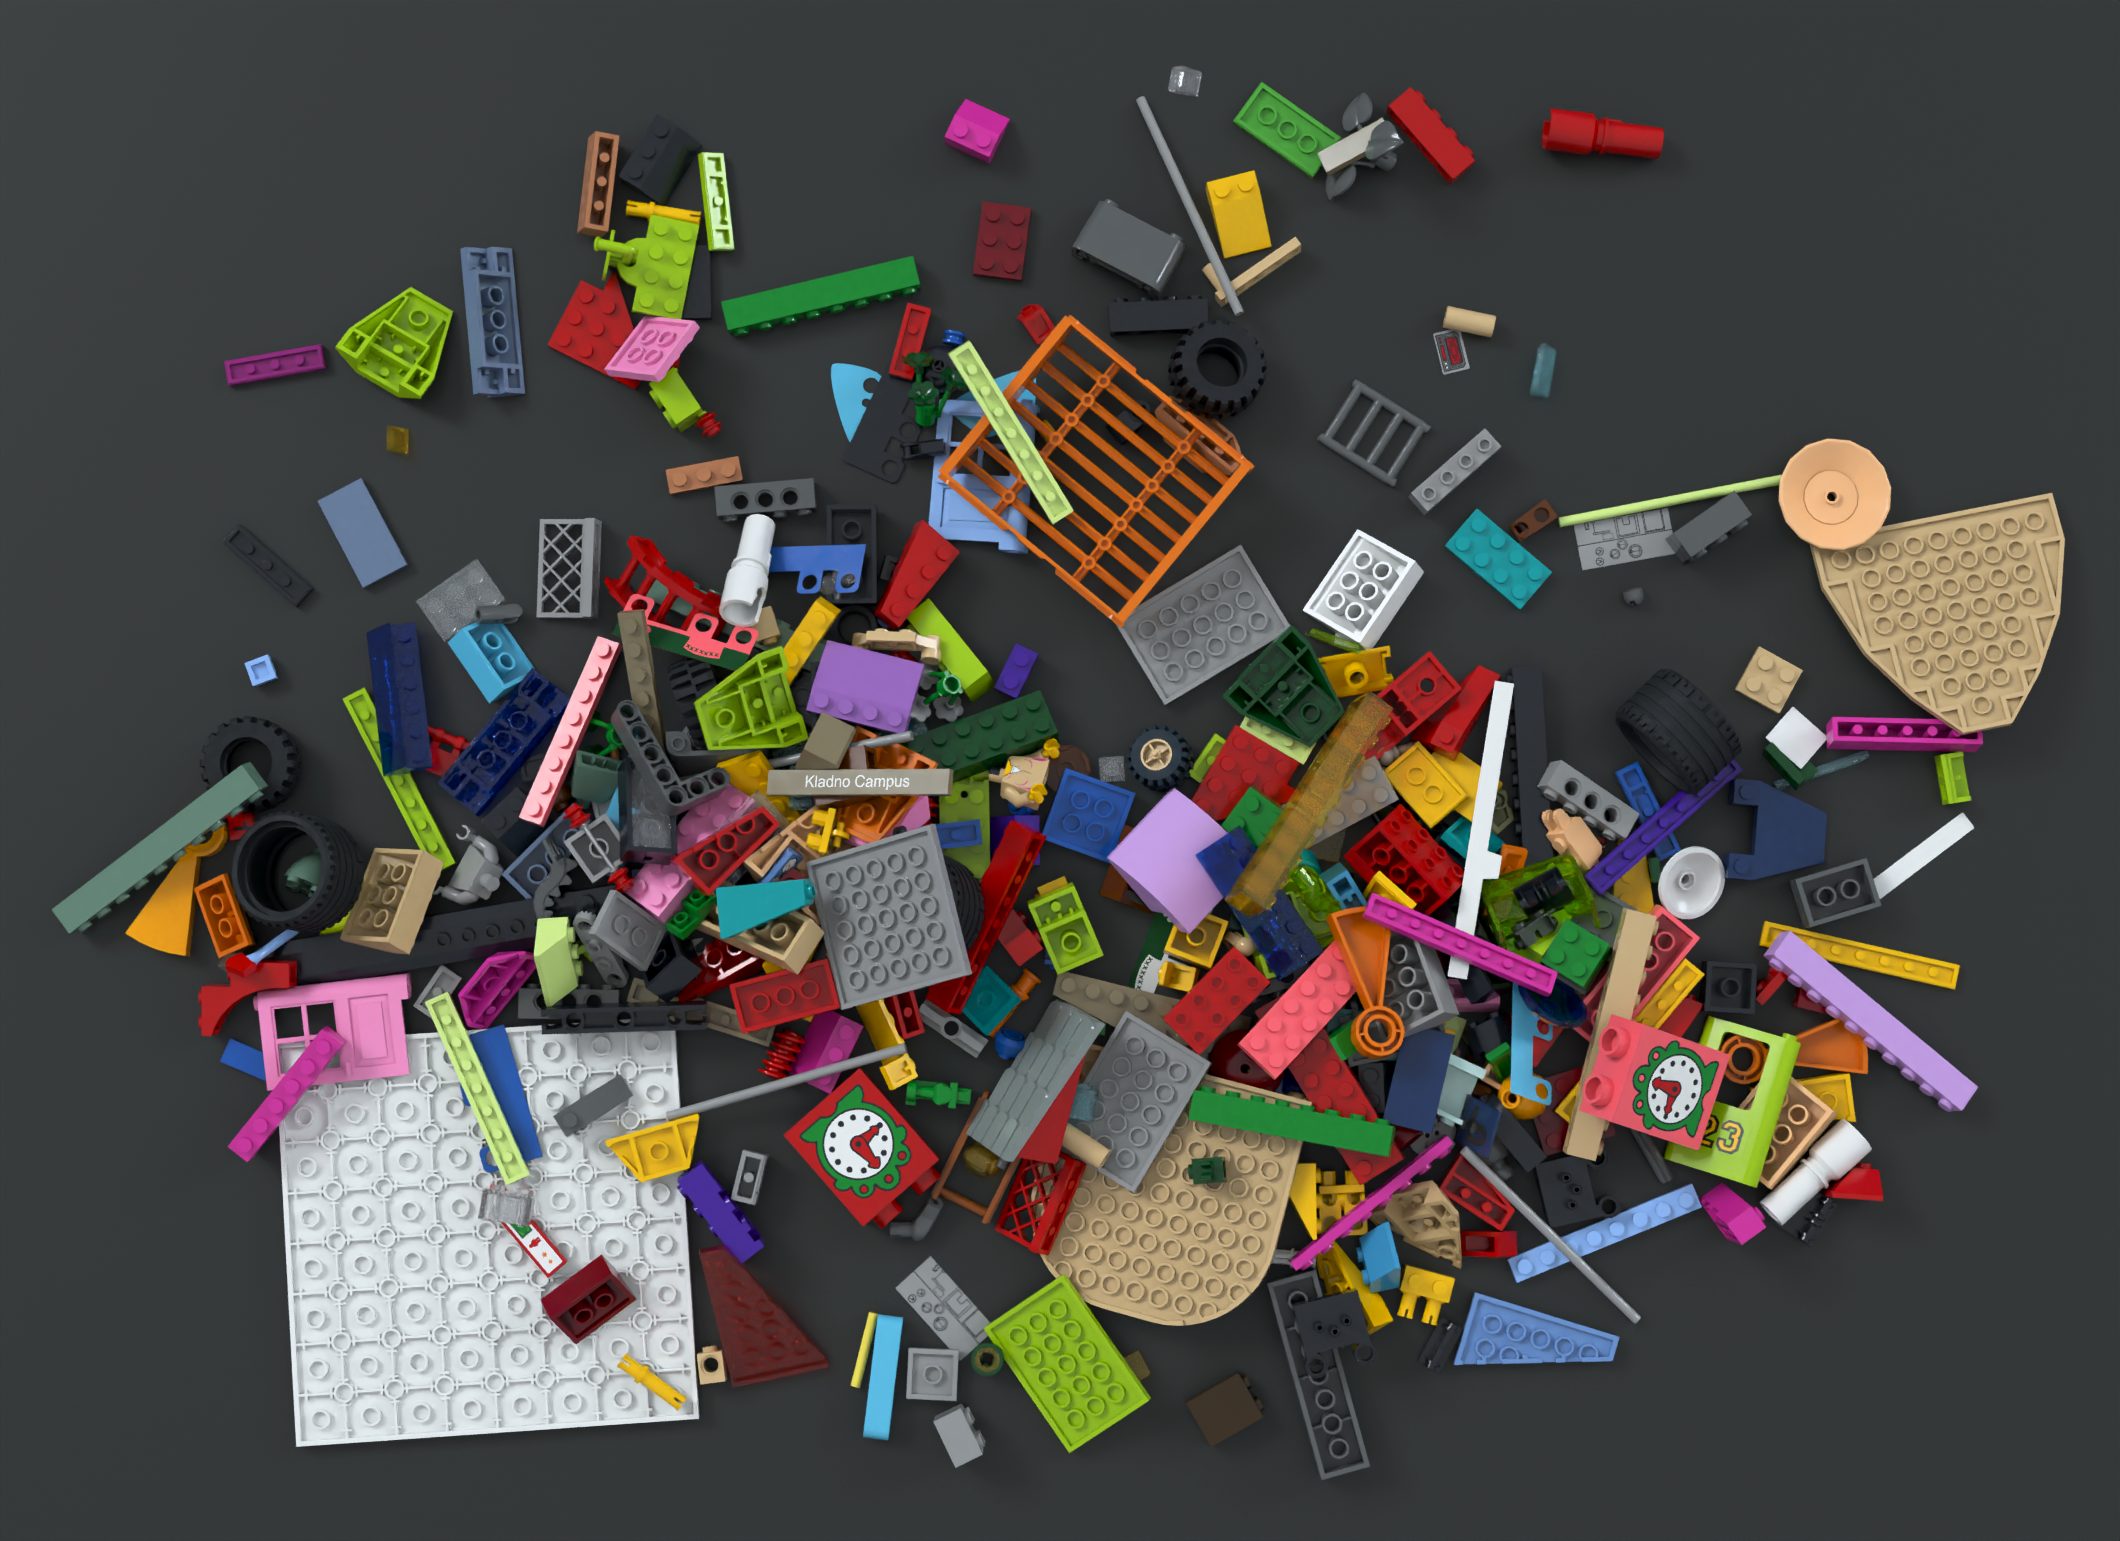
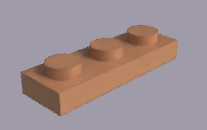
M739 456L666 470L670 495L744 482Z

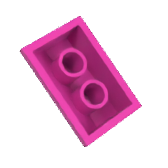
M833 1010L815 1015L804 1036L806 1043L800 1045L802 1052L796 1053L795 1057L798 1060L791 1063L793 1070L787 1072L796 1075L848 1060L865 1026ZM843 1071L806 1083L831 1094Z

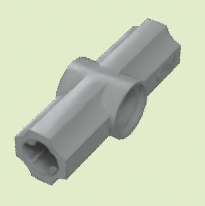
M927 999L919 1008L922 1022L975 1058L978 1057L989 1041ZM949 1021H954L959 1026L958 1033L953 1036L948 1035L944 1030L945 1024Z

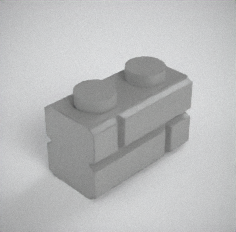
M747 1149L742 1151L731 1195L732 1200L752 1205L757 1204L766 1170L765 1166L768 1162V1154Z

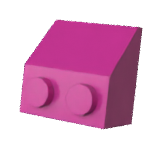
M965 99L954 115L946 132L945 144L990 164L1010 119Z

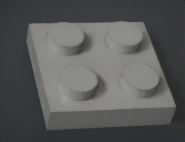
M909 1347L906 1399L956 1401L959 1349Z

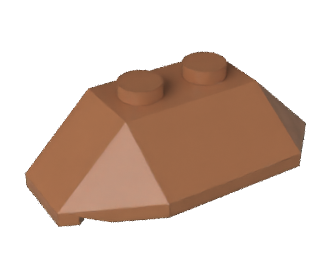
M1168 396L1172 399V403L1184 413L1189 411L1241 454L1235 435L1215 418L1213 420L1206 419V414L1200 413L1199 416L1193 414L1194 409L1189 406L1185 408L1181 404L1182 399ZM1163 402L1154 411L1156 418L1182 440L1193 430L1190 424ZM1202 434L1191 446L1225 475H1231L1239 467L1235 461ZM1163 437L1164 442H1166L1174 450L1177 449L1173 444H1171L1167 439ZM1186 455L1183 456L1201 473H1207Z

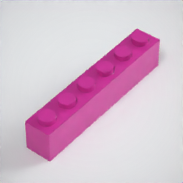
M1832 717L1826 725L1827 749L1976 752L1983 745L1982 731L1960 735L1939 719Z
M329 1026L321 1029L228 1145V1148L246 1162L254 1158L347 1041Z

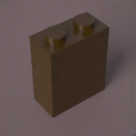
M1238 1371L1185 1400L1210 1447L1263 1418L1260 1412L1264 1410L1258 1396L1252 1398L1248 1391L1252 1387L1245 1374L1240 1376Z

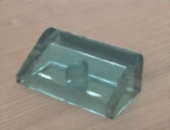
M1542 343L1538 347L1530 388V395L1548 398L1556 358V350L1546 343Z

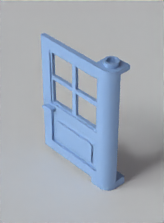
M1019 399L1018 402L1037 417V413H1040V407L1034 405L1033 400ZM947 400L941 417L937 419L936 439L944 438L946 455L934 456L929 525L946 540L999 543L998 549L1002 552L1028 554V548L1017 540V535L1011 530L1003 531L938 477L940 474L938 470L950 457L951 447H958L961 443L951 442L953 415L977 416L981 418L984 415L977 401ZM1013 411L1034 445L1036 429ZM992 444L997 449L1006 450L1003 444ZM978 447L977 465L982 468L984 450ZM1011 472L1010 476L991 475L1008 490L1018 479ZM955 474L952 477L991 510L1002 498L974 474ZM1025 485L1016 497L1029 507L1031 489ZM1009 504L1000 517L1026 538L1028 519Z

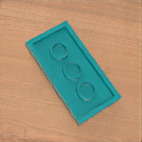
M1478 509L1471 514L1444 546L1518 610L1525 605L1552 573V571Z

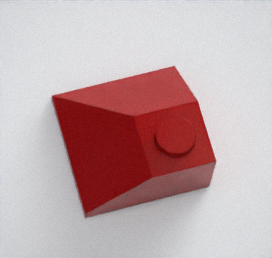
M1857 1163L1856 1167H1853L1839 1181L1833 1180L1829 1183L1827 1189H1822V1195L1832 1198L1883 1201L1879 1170L1871 1169V1164Z

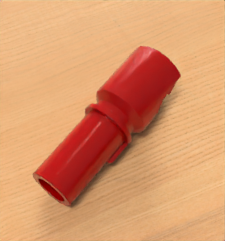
M1551 108L1550 121L1544 120L1542 148L1588 155L1591 151H1597L1598 155L1607 152L1658 159L1662 151L1664 131L1660 127L1623 123L1621 120L1608 119V117L1597 119L1593 113Z

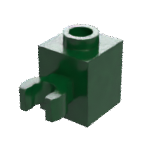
M1225 1157L1192 1159V1164H1188L1189 1179H1193V1184L1227 1182Z

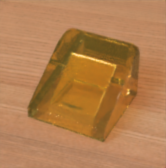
M1139 1350L1124 1358L1138 1380L1151 1374Z

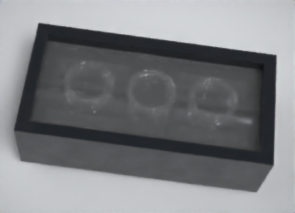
M625 757L617 769L620 862L670 865L671 861L669 859L677 855L676 815L668 816L660 810L631 757ZM669 761L674 769V761ZM657 776L661 782H665L662 777ZM669 798L671 802L676 804L675 799Z

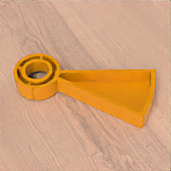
M225 819L223 820L225 825L213 832L211 839L207 843L199 844L195 847L190 845L185 849L187 854L180 858L128 928L126 931L127 935L151 948L171 954L190 956L197 900L194 888L198 886L201 857L213 856L225 846L229 835L228 824Z

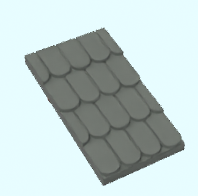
M1056 999L1051 1002L1035 1031L1029 1033L1024 1048L1018 1053L1011 1067L1003 1073L989 1100H984L966 1134L1004 1161L1013 1162L1017 1157L1057 1164L1085 1054L1105 1024L1064 1000Z

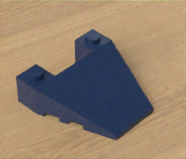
M1733 779L1729 782L1728 805L1754 807L1751 855L1724 854V879L1750 881L1824 863L1827 813L1762 781Z

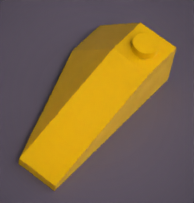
M1334 1240L1332 1242L1334 1246L1323 1255L1319 1252L1316 1257L1319 1277L1324 1280L1327 1291L1324 1296L1356 1288L1368 1334L1370 1335L1392 1322L1393 1318L1382 1297L1377 1292L1370 1293L1369 1285L1363 1284L1359 1269Z

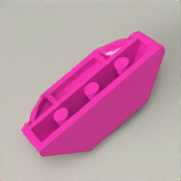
M527 951L498 952L486 959L458 994L468 1027L487 1029L536 969L534 953Z

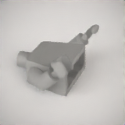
M462 825L467 830L466 836L456 833V836L460 840L472 841L473 844L469 845L448 886H439L436 891H433L432 895L442 893V897L462 905H468L476 902L479 898L487 900L492 891L498 889L503 867L498 863L499 856L496 846L482 836H476L474 828Z

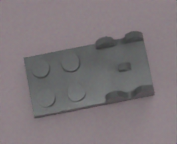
M1591 889L1573 917L1572 922L1610 944L1613 950L1623 907L1638 910L1606 891L1602 895L1597 896ZM1612 951L1605 960L1604 964L1600 968L1599 972L1595 976L1587 991H1584L1580 987L1576 986L1575 984L1571 983L1570 981L1566 980L1558 974L1556 979L1586 996L1594 981L1601 972L1602 968L1611 956Z

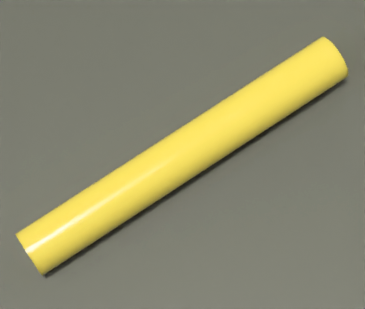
M869 1312L851 1381V1386L856 1388L861 1387L877 1323V1313Z

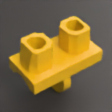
M829 808L828 811L814 810L811 825L824 827L822 835L809 833L806 842L807 848L818 851L819 856L822 857L827 856L831 837L834 838L832 847L840 848L841 840H849L850 834L843 832L845 823L838 822L836 830H833L836 818V809Z

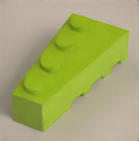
M929 598L911 612L907 617L910 623L907 628L924 637L936 635L941 638L939 649L942 652L941 662L937 665L942 672L948 670L950 674L959 678L963 692L972 703L995 687L996 684L989 672Z

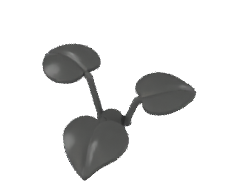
M1361 93L1357 96L1343 114L1342 125L1348 132H1353L1356 128L1361 130L1363 128L1362 124L1366 123L1371 117L1372 101L1366 93ZM1383 121L1372 131L1371 140L1368 141V146L1365 150V156L1369 159V162L1357 160L1334 174L1327 176L1326 193L1331 202L1336 197L1345 193L1353 184L1356 177L1355 165L1368 166L1372 169L1376 165L1385 171H1389L1394 167L1397 155L1392 151L1404 142L1398 135L1393 123Z

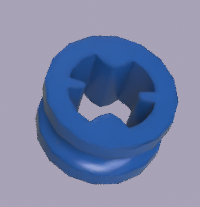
M954 330L944 331L946 338L943 339V344L952 347H959L964 344L962 340L966 338L965 333Z

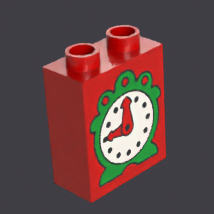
M859 1068L784 1134L785 1138L862 1226H865L873 1219L882 1229L903 1210L901 1205L895 1200L897 1196L909 1186L920 1195L941 1177L940 1173L933 1166L941 1157L863 1068Z

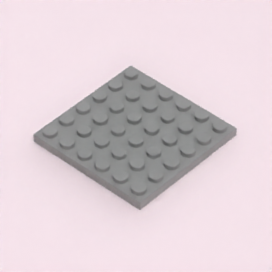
M936 824L923 826L805 862L809 879L811 878V883L815 886L816 894L814 900L821 929L825 932L823 937L841 1010L972 974Z

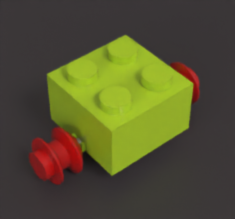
M678 358L660 382L651 381L649 383L653 389L649 393L659 409L663 406L665 407L666 411L662 413L673 429L678 427L683 432L696 423V428L702 427L704 430L701 436L711 438L721 431L720 426L723 423L714 420L717 415L715 412L707 413L701 409L677 372V367L681 361Z

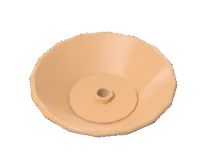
M1827 438L1806 445L1789 460L1780 478L1778 501L1785 522L1800 539L1820 549L1845 550L1864 544L1881 529L1890 511L1891 486L1884 466L1870 450L1850 440ZM1829 493L1834 495V501L1828 500L1827 495Z

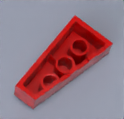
M924 520L915 523L909 541L903 549V554L898 564H896L890 582L886 586L874 612V615L892 630L902 625L960 553L958 549Z
M764 806L757 807L669 860L704 896H709L781 824Z

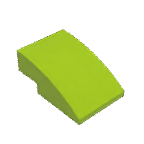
M1073 882L1026 901L1057 975L1104 955Z

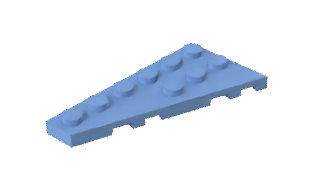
M1474 1292L1453 1365L1613 1361L1620 1337Z

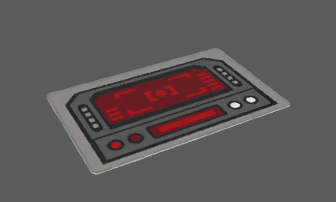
M1450 329L1433 334L1443 375L1470 368L1461 331Z

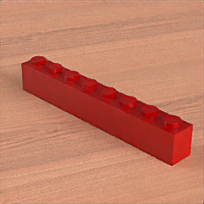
M1014 820L1010 821L998 848L994 851L993 859L988 869L983 874L980 887L982 889V896H984V921H982V928L978 933L977 940L975 939L974 945L967 950L972 974L929 986V991L925 998L945 1012L961 1014L1047 837L1025 823Z

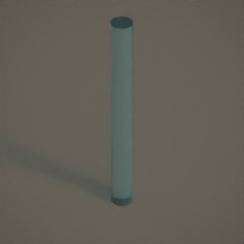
M1867 750L1818 766L1816 767L1818 770L1817 774L1811 779L1868 760L1869 754ZM1784 778L1772 783L1773 787L1778 790L1791 787Z

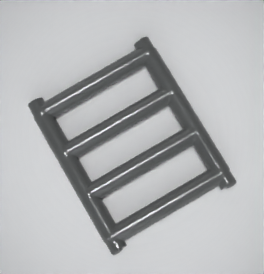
M1355 379L1349 396L1326 432L1321 433L1317 440L1385 484L1394 487L1397 481L1395 478L1422 435L1429 432L1431 426L1366 384ZM1363 394L1374 402L1347 445L1344 446L1333 438L1360 395ZM1384 407L1395 415L1368 458L1364 459L1356 454L1354 450L1380 409ZM1404 420L1416 428L1388 472H1385L1375 466V463Z

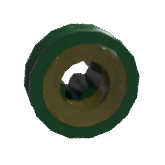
M989 1342L979 1344L971 1355V1363L974 1370L983 1376L996 1374L1001 1369L1004 1361L1002 1350L997 1345ZM983 1353L993 1354L992 1364H989L987 1361L982 1362Z

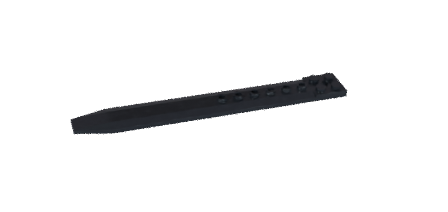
M613 883L561 892L559 897L550 895L549 897L554 901V905L546 907V910L553 912L550 918L568 917L570 927H573V921L578 912H592V915L595 914L597 917L596 911L599 910V905L604 904L610 890H615L617 886ZM534 897L424 916L410 954L391 953L346 942L340 939L343 931L289 940L262 960L297 961V986L367 978L488 957L498 952L534 949L538 921L534 911ZM575 931V941H580L581 939Z

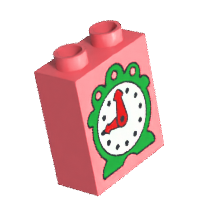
M1611 1014L1608 1026L1602 1031L1599 1038L1600 1050L1592 1074L1587 1078L1583 1086V1100L1579 1111L1699 1151L1730 1055Z

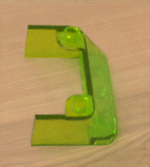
M1567 854L1559 855L1499 875L1498 879H1487L1482 883L1481 897L1499 947L1508 950L1505 941L1513 938L1506 939V936L1513 932L1511 928L1517 922L1528 919L1512 889L1555 866L1559 869L1575 899L1559 908L1564 907L1566 913L1570 916H1581L1589 913L1595 928H1601L1594 897L1573 856Z

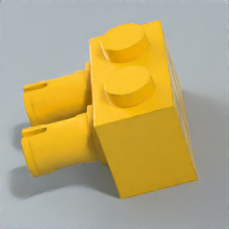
M1403 1264L1400 1275V1287L1398 1288L1403 1295L1397 1315L1413 1319L1417 1297L1424 1296L1427 1299L1421 1321L1429 1324L1430 1320L1431 1325L1437 1326L1441 1305L1445 1302L1449 1303L1455 1278Z

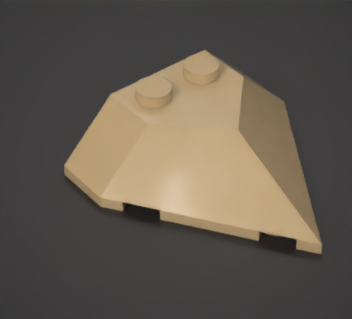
M1433 1180L1410 1184L1402 1191L1397 1189L1391 1194L1393 1198L1382 1207L1377 1205L1371 1210L1373 1215L1369 1218L1377 1227L1384 1222H1389L1391 1231L1404 1236L1402 1241L1437 1258L1441 1256L1452 1260V1265L1461 1269L1462 1254L1459 1212Z

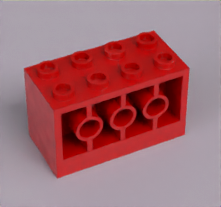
M1399 804L1343 856L1368 884L1378 871H1381L1417 904L1413 910L1426 916L1430 915L1449 899L1463 883V869L1449 857L1444 848L1437 844L1429 835V832L1414 819L1412 814L1402 804Z
M1232 947L1162 1019L1200 1055L1268 986L1270 981L1235 947Z
M828 958L805 964L798 975L788 970H782L729 985L742 1034L841 1008Z

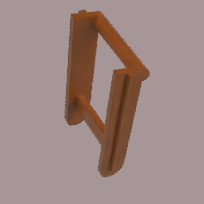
M985 1090L982 1098H978L946 1162L941 1177L931 1193L934 1199H937L940 1195L982 1216V1223L984 1224L990 1223L1021 1158L1016 1157L1010 1163L988 1208L943 1185L968 1137L966 1134L968 1128L990 1093L988 1090Z

